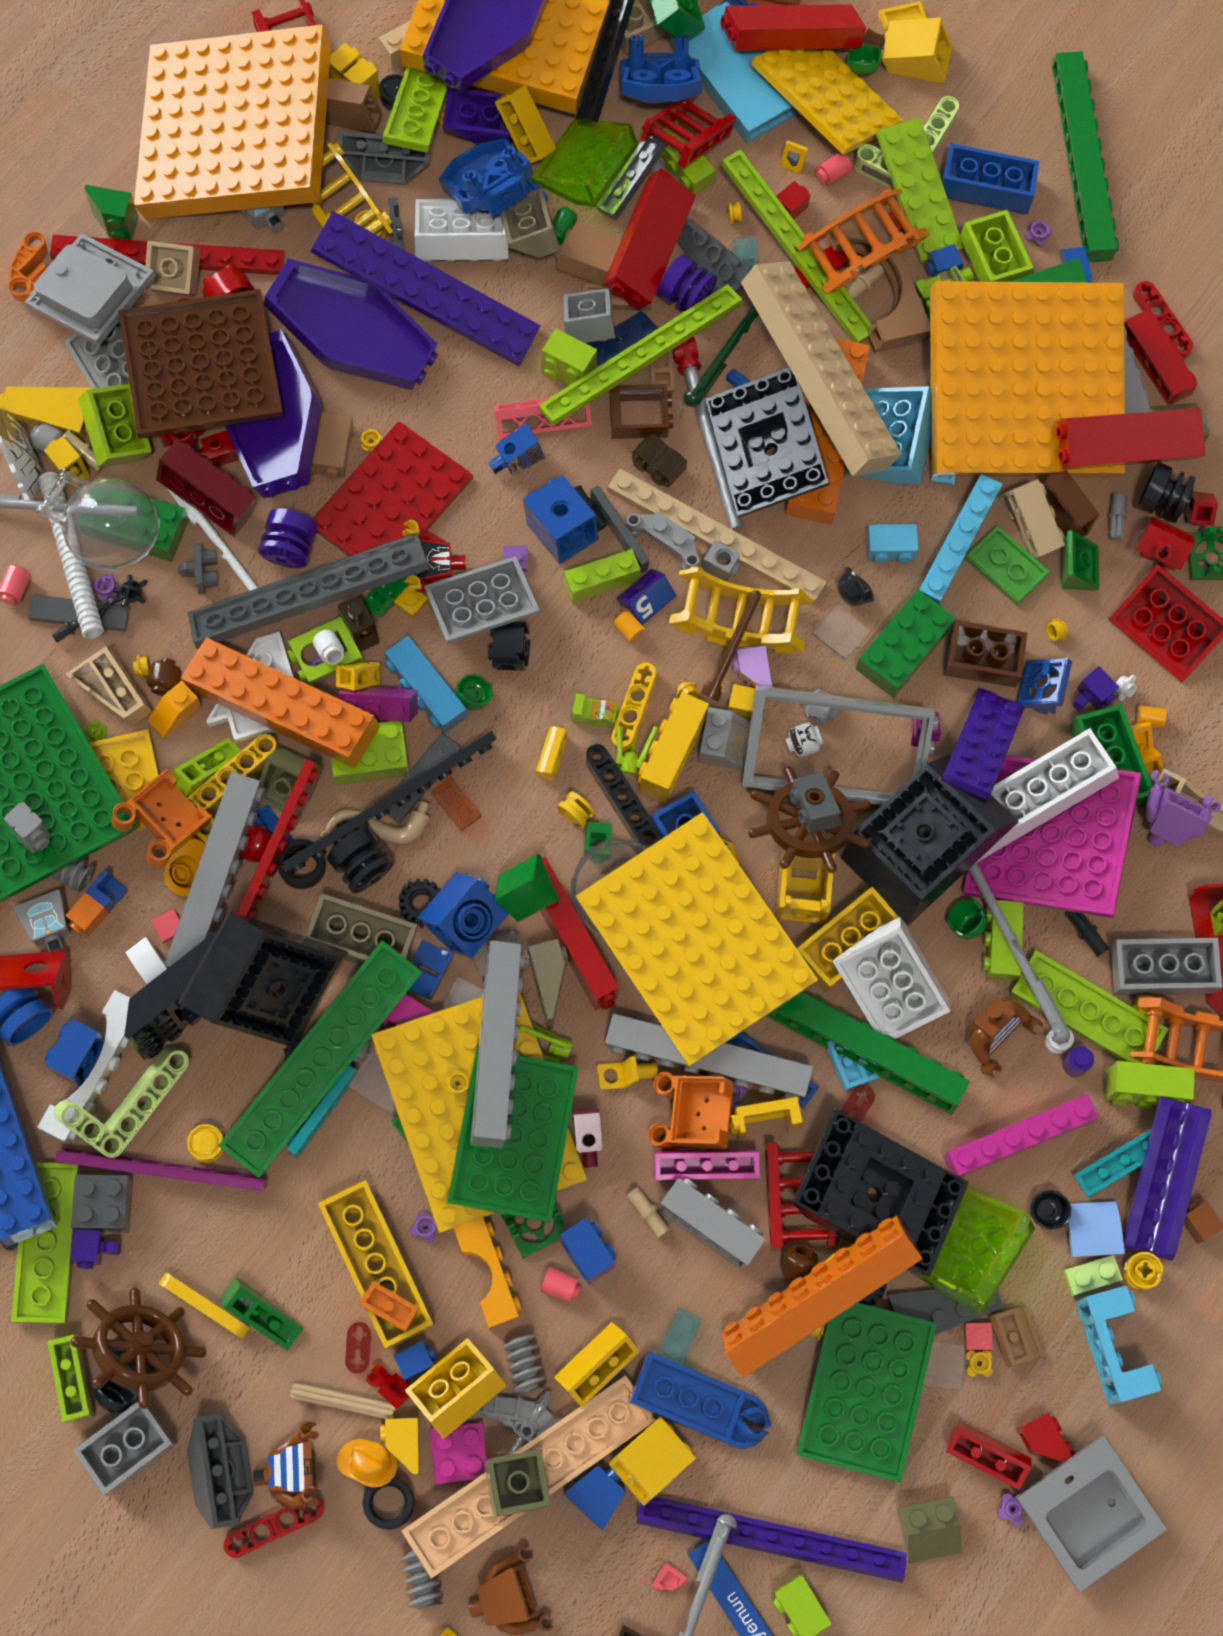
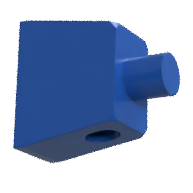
M597 1466L567 1490L564 1496L597 1527L603 1530L626 1491L619 1485L621 1479L612 1468L604 1472Z

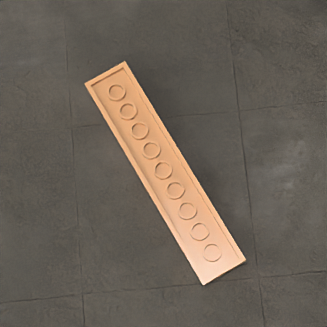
M625 1375L590 1399L582 1408H577L513 1454L541 1449L548 1492L551 1495L656 1420L651 1412L629 1404L634 1387ZM484 1473L404 1528L401 1533L431 1579L525 1512L493 1518L486 1473Z

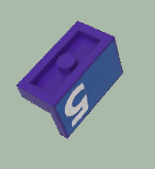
M651 569L616 599L620 606L629 609L638 622L643 625L673 600L676 594L665 575Z

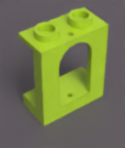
M341 616L288 641L290 650L287 651V654L292 664H298L300 670L297 673L301 682L308 683L312 687H314L313 683L336 673V665L363 662L362 655ZM323 630H331L336 633L346 651L340 663L329 665L323 662L316 666H308L302 661L301 653L303 649L313 644V639L317 633Z

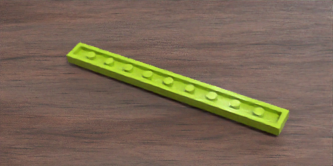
M740 149L723 159L721 165L852 341L861 343L870 337L868 331L872 327L871 322L844 286L835 293L826 294L822 287L828 282L826 279L828 276L810 248L801 251L797 248L803 242L801 239L805 234Z
M728 284L541 403L539 411L552 426H555L741 306L742 299Z

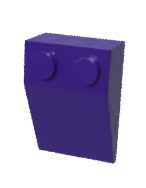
M448 88L442 125L443 130L478 144L506 138L512 146V137L495 104V101L504 94L467 89L461 92L456 88Z

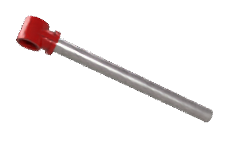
M694 336L672 350L674 363L679 364L678 372L680 375L685 376L689 392H692L700 381L698 371L701 369V363L697 360L699 354ZM704 397L700 405L694 407L729 527L733 531H739L744 528L743 521L736 514L705 400L706 397Z

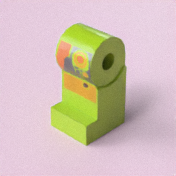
M576 693L571 721L594 726L614 727L617 721L619 705L611 701L587 698L584 694Z

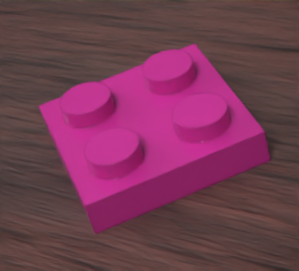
M483 1422L460 1425L445 1439L435 1429H429L435 1485L475 1480L485 1473L484 1462L487 1459Z

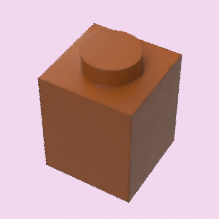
M1195 1201L1188 1206L1184 1225L1197 1244L1207 1240L1223 1229V1223L1208 1201L1200 1205Z

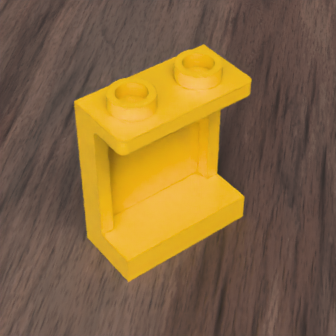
M798 1097L736 1107L730 1120L731 1135H736L737 1141H741L746 1133L745 1124L781 1118L785 1119L787 1133L798 1131L803 1123Z
M660 1416L608 1464L644 1506L691 1464L696 1457L692 1454L691 1448L674 1433L671 1424L664 1421Z

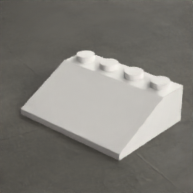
M416 199L414 236L415 256L425 262L433 260L500 261L508 259V241L501 214L494 218L489 211L479 210L465 214L453 199Z
M901 917L877 928L833 960L835 967L872 1028L882 1035H889L896 1039L950 1012L949 997Z

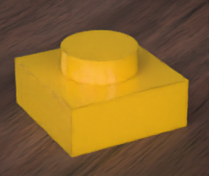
M406 588L394 601V605L412 619L428 603L425 595L416 590L409 594L406 592Z

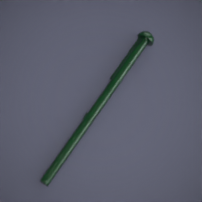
M754 305L693 391L685 393L684 401L688 406L697 407L700 405L726 368L725 360L733 351L743 333L749 331L752 322L759 314Z

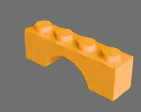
M482 1216L453 1228L462 1255L481 1259L492 1273L490 1291L480 1302L489 1330L518 1320V1312L522 1311L518 1297H512L508 1288L513 1286L509 1272L502 1271L500 1262L504 1261L500 1247L493 1246L491 1237H494L495 1233L491 1222L485 1223Z

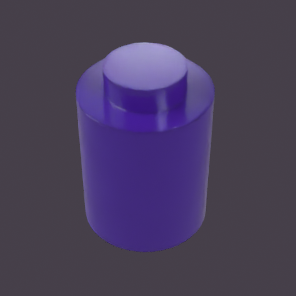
M1084 1046L1073 1048L1064 1057L1062 1062L1065 1073L1071 1077L1082 1076L1093 1066L1094 1055L1090 1049Z

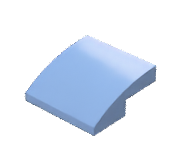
M1116 1201L1070 1204L1072 1207L1071 1218L1066 1224V1230L1069 1232L1071 1257L1125 1254Z

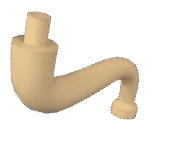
M420 801L417 811L410 812L409 818L403 827H393L372 818L367 821L369 824L368 828H370L375 836L393 844L410 843L422 834L428 824L430 817L426 813L429 804ZM352 809L336 812L328 821L326 829L321 832L320 838L335 830L340 822L349 821L362 812Z

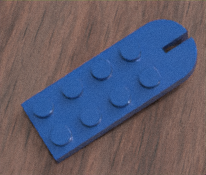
M647 1352L629 1404L738 1449L754 1447L768 1435L769 1432L756 1430L747 1426L744 1420H747L763 1428L771 1427L768 1410L759 1398L657 1354Z

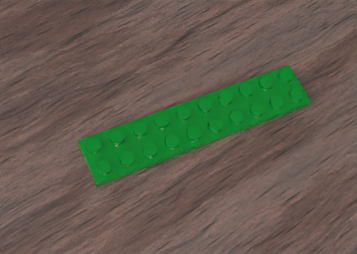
M382 940L218 1146L260 1178L370 1040L371 1034L377 1031L423 972Z

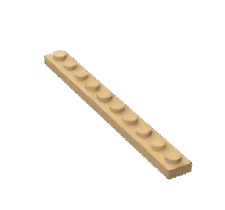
M620 468L607 487L608 492L649 514H655L656 511L660 512L694 535L696 540L710 548L716 540L740 553L739 563L787 590L792 588L802 589L805 594L813 599L812 604H815L827 582Z

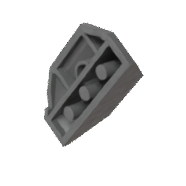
M339 131L338 144L345 153L342 155V158L360 180L407 184L430 161V148L428 153L384 144L383 134Z
M223 1414L197 1417L194 1420L187 1448L195 1505L211 1529L237 1525L253 1496L245 1438L226 1420Z

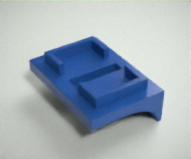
M422 940L411 963L416 967L419 964L439 975L435 977L422 971L423 973L409 990L432 1001L454 958L453 952L442 950Z

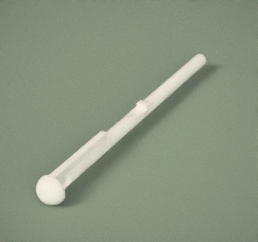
M167 489L180 507L185 508L192 523L195 526L198 523L209 539L224 553L221 557L228 562L249 591L259 588L206 517Z

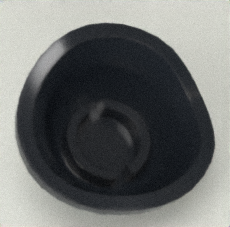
M845 568V573L838 580L837 585L842 599L854 607L872 602L874 594L869 584L855 574L851 568Z

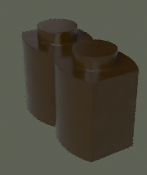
M652 433L632 453L633 465L639 471L651 474L652 480L659 486L663 485L669 488L687 469V460Z

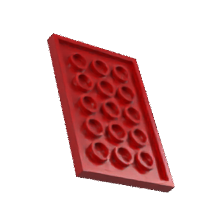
M398 421L380 441V444L371 451L316 513L312 520L317 523V533L347 556H352L404 538L402 531L405 529L410 530L408 526L404 525L408 520L416 521L420 528L428 531L473 479V474Z

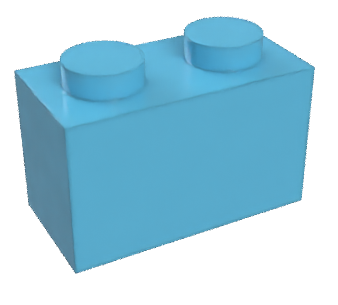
M917 524L869 525L866 532L867 561L884 563L888 560H898V562L907 563L915 560L918 553Z

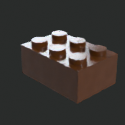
M955 620L950 631L944 675L1016 688L1022 678L1027 632Z

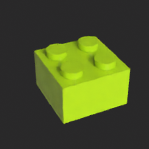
M558 329L554 330L542 349V373L552 381L557 380L564 384L565 387H568L596 369L597 349Z

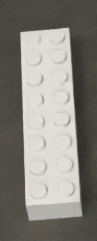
M1090 728L995 784L991 795L1019 822L977 862L1119 779L1117 767ZM923 827L920 829L918 836L927 838L931 835L932 829Z

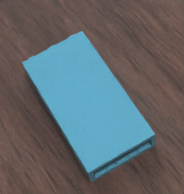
M728 2L714 6L709 12L702 15L705 29L689 40V55L691 58L699 60L702 87L725 116L730 113L737 117L734 128L746 144L800 114V112L751 65L753 58L767 52L766 50L735 51L731 42L728 41L725 31L721 28V17L725 13V7L730 6ZM671 36V47L675 51L676 40Z

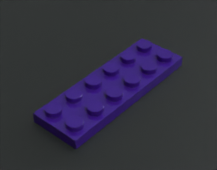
M980 688L941 781L988 801L1025 707L1015 701H1010L991 691Z

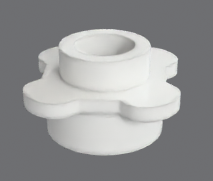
M1124 675L1116 682L1119 686L1116 691L1119 694L1118 700L1124 701L1126 697H1131L1137 689L1135 675L1130 677Z

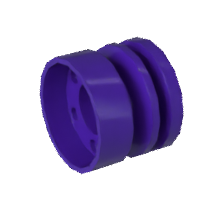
M682 254L674 260L664 274L657 289V296L670 305L678 300L677 309L681 312L686 311L712 294L717 282V276L712 272L708 273V270L704 267L696 272L697 263Z
M271 510L265 524L266 533L262 535V542L258 547L259 555L279 566L296 569L304 568L308 563V556L311 553L309 545L314 542L317 533V523L310 517L293 510Z

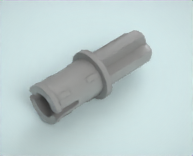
M1114 493L1111 497V513L1108 514V519H1110L1109 537L1116 541L1122 540L1124 534V522L1127 520V514L1125 513L1127 495Z

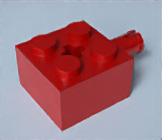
M1152 516L1138 543L1137 550L1140 551L1142 557L1148 560L1155 558L1162 561L1161 565L1172 571H1175V569L1181 571L1194 547L1196 536Z

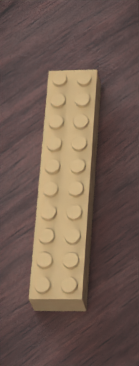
M790 261L755 264L741 284L852 477L886 471L902 453L851 368L850 363L844 356L839 344L830 332L828 325L823 320L817 306L795 272L794 267Z

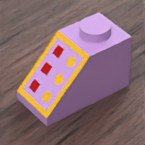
M766 646L737 649L735 658L732 659V670L737 672L738 680L751 688H755L756 685L772 687Z

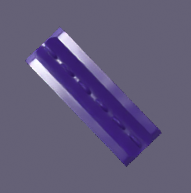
M1164 1097L1159 1098L1123 1238L1124 1249L1135 1252H1149L1156 1257L1171 1261L1175 1258L1211 1119V1109Z

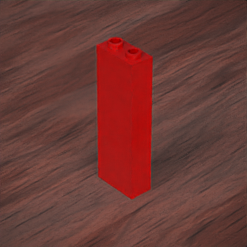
M852 4L726 6L725 13L721 17V28L725 31L728 41L731 42L735 51L862 48L866 32V26Z
M662 168L648 177L603 282V285L608 287L611 292L620 296L630 306L638 310L652 303L696 197V194Z
M1201 408L1066 418L1057 422L1056 437L1060 444L1058 460L1062 464V470L1192 460L1206 456Z
M544 857L542 858L559 901L542 909L540 913L554 938L559 940L560 946L565 945L568 956L567 961L595 1011L600 1008L606 1010L616 1004L615 1000L618 999L619 986L547 858Z

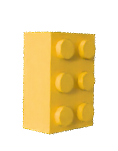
M467 1338L405 1389V1391L439 1435L445 1439L502 1391L506 1385L495 1369Z

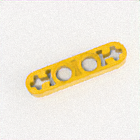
M644 662L639 664L632 676L611 735V740L616 750L618 725L622 727V737L624 735V728L627 729V740L622 742L623 752L629 751L635 743L657 682L656 669L650 663ZM646 671H649V672H650V676H647V677H646V679H645V681H644V683H645V686H644V685H642V682H643L642 674H645ZM637 691H641L645 694V697L641 701H634L632 695ZM628 713H635L637 715V719L632 723L624 721V717Z
M167 1272L158 1284L241 1339H244L251 1329Z

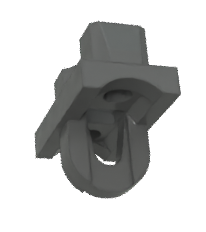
M194 544V562H184L178 566V573L181 576L195 577V586L198 587V594H206V588L218 586L217 571H205V566L217 565L216 550L203 549L201 544Z

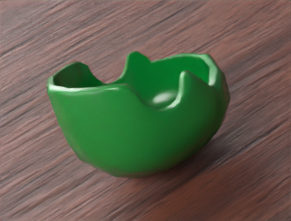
M863 44L862 48H854L852 53L848 52L847 65L852 72L858 75H870L879 69L882 51L875 45Z
M466 675L456 685V696L468 710H481L493 698L492 685L478 675Z
M964 899L956 903L949 910L947 923L959 938L969 940L981 935L986 929L988 916L977 901Z

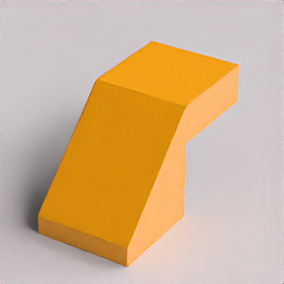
M1147 721L1130 727L1151 779L1153 771L1158 770L1160 774L1163 770L1162 755L1153 747L1152 725Z

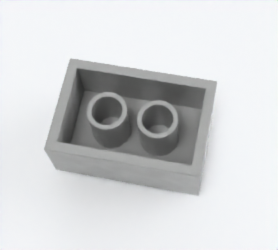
M137 1402L73 1451L102 1494L110 1496L175 1447L176 1443L151 1407L141 1409Z

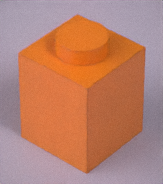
M85 892L65 916L70 922L68 926L78 935L83 932L89 937L109 913L104 906Z

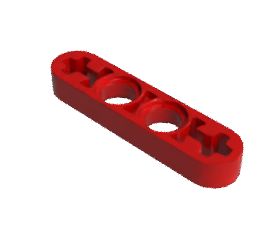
M1149 281L1138 283L1133 293L1134 300L1142 312L1149 309L1152 313V307H1159L1163 311L1162 315H1155L1153 313L1152 315L1158 319L1163 332L1170 337L1176 352L1180 353L1183 359H1186L1193 349L1192 340L1155 285ZM1141 290H1142L1143 292H1147V291H1148V292H1149L1148 296H1147V294H1141V293H1140ZM1171 325L1175 329V333H1166L1163 326ZM1178 345H1179L1180 347L1185 346V347H1186L1185 351H1184L1183 349H1178V348H1177Z
M317 1497V1500H319V1508L316 1510L317 1515L314 1517L310 1513L303 1515L302 1518L305 1522L301 1524L297 1512L288 1507L270 1514L228 1535L224 1540V1551L233 1558L243 1557L317 1521L324 1514V1503ZM308 1506L299 1508V1511L301 1512L307 1509ZM284 1513H290L294 1517L295 1521L290 1529H284L279 1524V1519ZM259 1525H265L269 1529V1536L265 1541H258L254 1536V1531ZM249 1531V1538L254 1546L250 1548L248 1542L240 1547L241 1552L239 1553L236 1550H230L229 1546L233 1544L232 1539L236 1537L237 1540H243L247 1538L244 1532Z

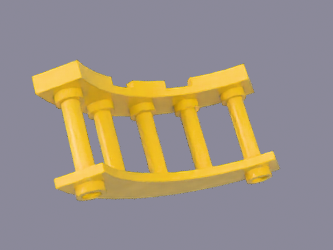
M327 140L326 144L330 150L323 155L322 167L334 158H337L346 172L320 191L319 202L312 203L313 207L311 210L321 226L324 227L331 215L330 212L325 213L321 208L323 200L352 180L360 192L334 210V212L344 216L366 199L371 209L355 220L354 223L363 227L375 217H378L376 221L365 229L376 233L382 227H385L389 234L392 233L393 230L390 227L393 223L385 211L382 213L379 211L342 158V155L345 154L337 142L332 144L330 140Z
M690 567V569L679 571L678 575L689 581V588L684 611L671 614L669 623L692 636L696 632L706 636L705 641L728 647L745 610L747 601H749L752 592L758 590L761 592V598L758 603L764 604L759 633L745 632L737 649L766 646V649H775V653L780 654L804 652L805 642L795 634L799 606L812 604L813 599L805 594L802 589L764 590L745 587L712 576L700 567ZM698 587L711 592L706 620L694 613ZM720 595L737 599L732 628H726L715 623ZM774 605L790 606L786 629L782 634H769Z

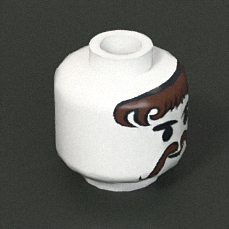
M810 722L790 728V737L786 738L790 753L795 751L799 758L819 752L820 745L823 744L818 726H813Z

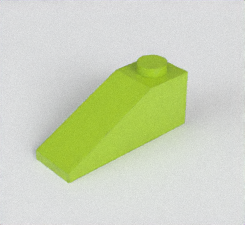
M229 737L175 768L172 775L177 780L176 787L188 797L241 750Z

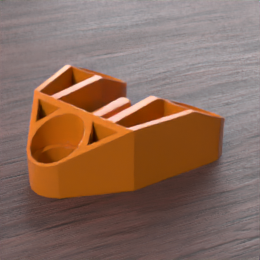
M33 231L26 234L10 264L9 290L12 297L20 302H25L35 290V282L47 269L45 264H41L47 252V244L44 236L39 232ZM37 239L41 241L39 247H30L33 241ZM18 288L26 289L23 293H16L14 291Z

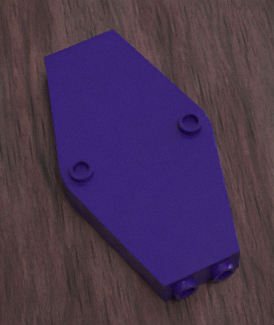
M445 0L423 53L424 68L429 74L443 79L449 87H455L462 92L528 47L532 42L548 0Z
M288 258L265 295L264 306L323 365L330 369L413 390L416 383L421 385L427 374L424 371L426 366H432L438 354L435 353L437 343L388 294L353 275Z
M282 329L269 333V340L283 416L225 425L253 488L263 498L274 497L277 494L293 491L308 484L322 410L321 401L292 341Z

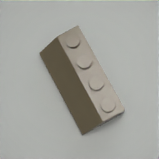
M321 893L305 937L346 950L348 955L345 960L362 966L382 940L409 961L418 925Z

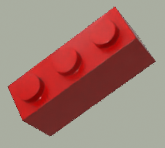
M958 1420L947 1442V1453L1018 1490L1021 1489L1032 1467L1031 1457Z

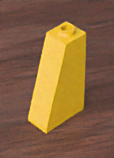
M6 387L4 394L0 395V409L15 420L34 426L47 423L59 428L64 433L69 429L75 436L85 441L87 428L78 398L86 390L94 388Z

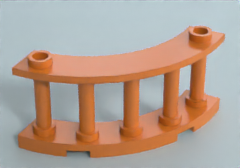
M888 188L879 196L845 213L815 234L812 231L801 239L803 242L797 246L798 250H808L810 248L828 276L826 278L828 282L822 286L826 294L835 293L858 277L860 269H865L869 265L874 267L890 257L889 254L893 251H896L898 254L912 249L930 235L925 227L920 229L913 227L895 198L903 193L901 189L892 190ZM883 206H889L905 234L899 232ZM874 209L892 237L890 239L891 242L885 245L883 242L880 243L863 217V214ZM853 219L872 247V253L863 258L861 255H857L840 228ZM830 233H833L850 260V267L841 273L835 271L817 243Z
M1161 997L1139 998L1138 1008L1146 1011L1147 1016H1149L1144 1052H1131L1130 1057L1143 1064L1194 1069L1195 1078L1223 1082V1068L1222 1071L1203 1068L1208 1033L1211 1031L1223 1033V1021H1219V1016L1200 1011L1195 1012V1015L1184 1012V1007ZM1159 1018L1168 1020L1170 1025L1166 1057L1154 1053ZM1183 1024L1195 1027V1031H1197L1193 1066L1176 1061L1180 1027Z

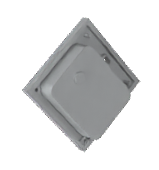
M81 233L72 245H67L62 249L34 284L35 290L24 303L27 308L100 346L120 321L118 310L130 309L156 275L154 270Z
M1101 1436L1015 1497L1078 1592L1083 1591L1167 1530L1105 1436ZM1072 1476V1479L1065 1483V1479Z

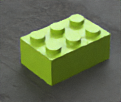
M1008 210L964 223L960 238L980 282H1009L1032 274L1034 267Z
M129 383L88 389L78 398L98 467L140 461L152 452L148 438H138Z
M388 721L378 723L380 728L355 769L331 758L335 785L407 776L409 769L402 722Z
M1116 1061L1105 1071L1104 1101H1112L1114 1106H1127L1128 1103L1137 1104V1107L1141 1109H1152L1153 1106H1158L1160 1097L1184 1103L1194 1100V1069Z

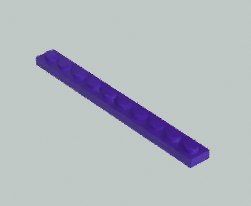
M659 1497L652 1498L644 1506L640 1502L637 1524L710 1540L717 1519L723 1514H729L735 1518L737 1529L731 1528L726 1544L901 1583L905 1578L906 1552Z

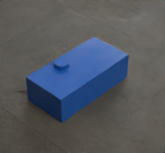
M950 143L942 175V184L947 198L1028 214L1034 198L1040 161Z

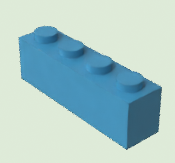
M409 636L384 652L386 659L384 664L391 674L396 673L398 675L401 687L403 689L418 690V709L427 712L429 715L428 721L434 729L439 728L444 734L467 718V709Z

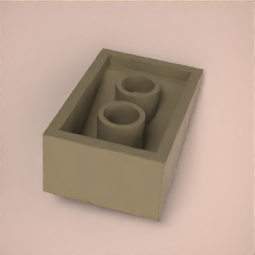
M558 939L528 946V959L547 1030L553 1029L564 978V967L568 966L565 945L560 946Z

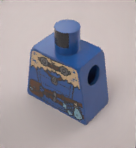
M525 423L496 444L495 447L499 455L490 460L488 464L494 474L507 467L511 475H515L541 461L545 456L538 440L527 423Z

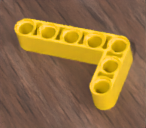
M268 734L258 736L187 798L197 809L202 806L212 815L218 810L226 788V784H223V781L230 776L231 772L253 779L263 771L266 758L278 748L274 737ZM264 745L273 746L269 752L260 751ZM246 761L254 762L250 768L242 767V764ZM207 794H216V797L213 800H204ZM211 818L210 824H208L206 827H212L214 822L213 818ZM201 830L195 836L206 845L209 835H203Z

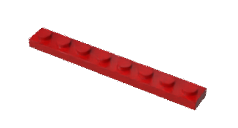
M306 759L237 911L238 914L253 919L257 916L258 910L256 907L259 900L262 901L267 894L268 886L266 884L269 878L274 877L279 864L276 862L280 853L284 854L288 847V835L298 825L299 817L297 815L300 808L306 806L310 794H308L311 784L315 785L319 778V765Z

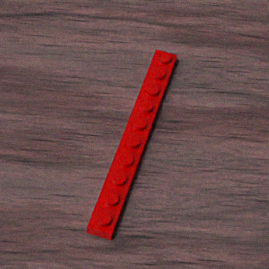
M53 235L50 250L51 260H54L65 246L72 245L79 236ZM90 237L144 266L146 265L147 241ZM172 243L201 247L199 270L219 271L229 264H234L243 273L278 275L285 261L284 250Z

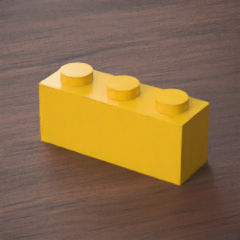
M526 85L507 92L495 101L518 151L529 160L530 164L543 159L556 149Z
M611 1322L555 1375L554 1379L582 1408L640 1351L628 1335Z

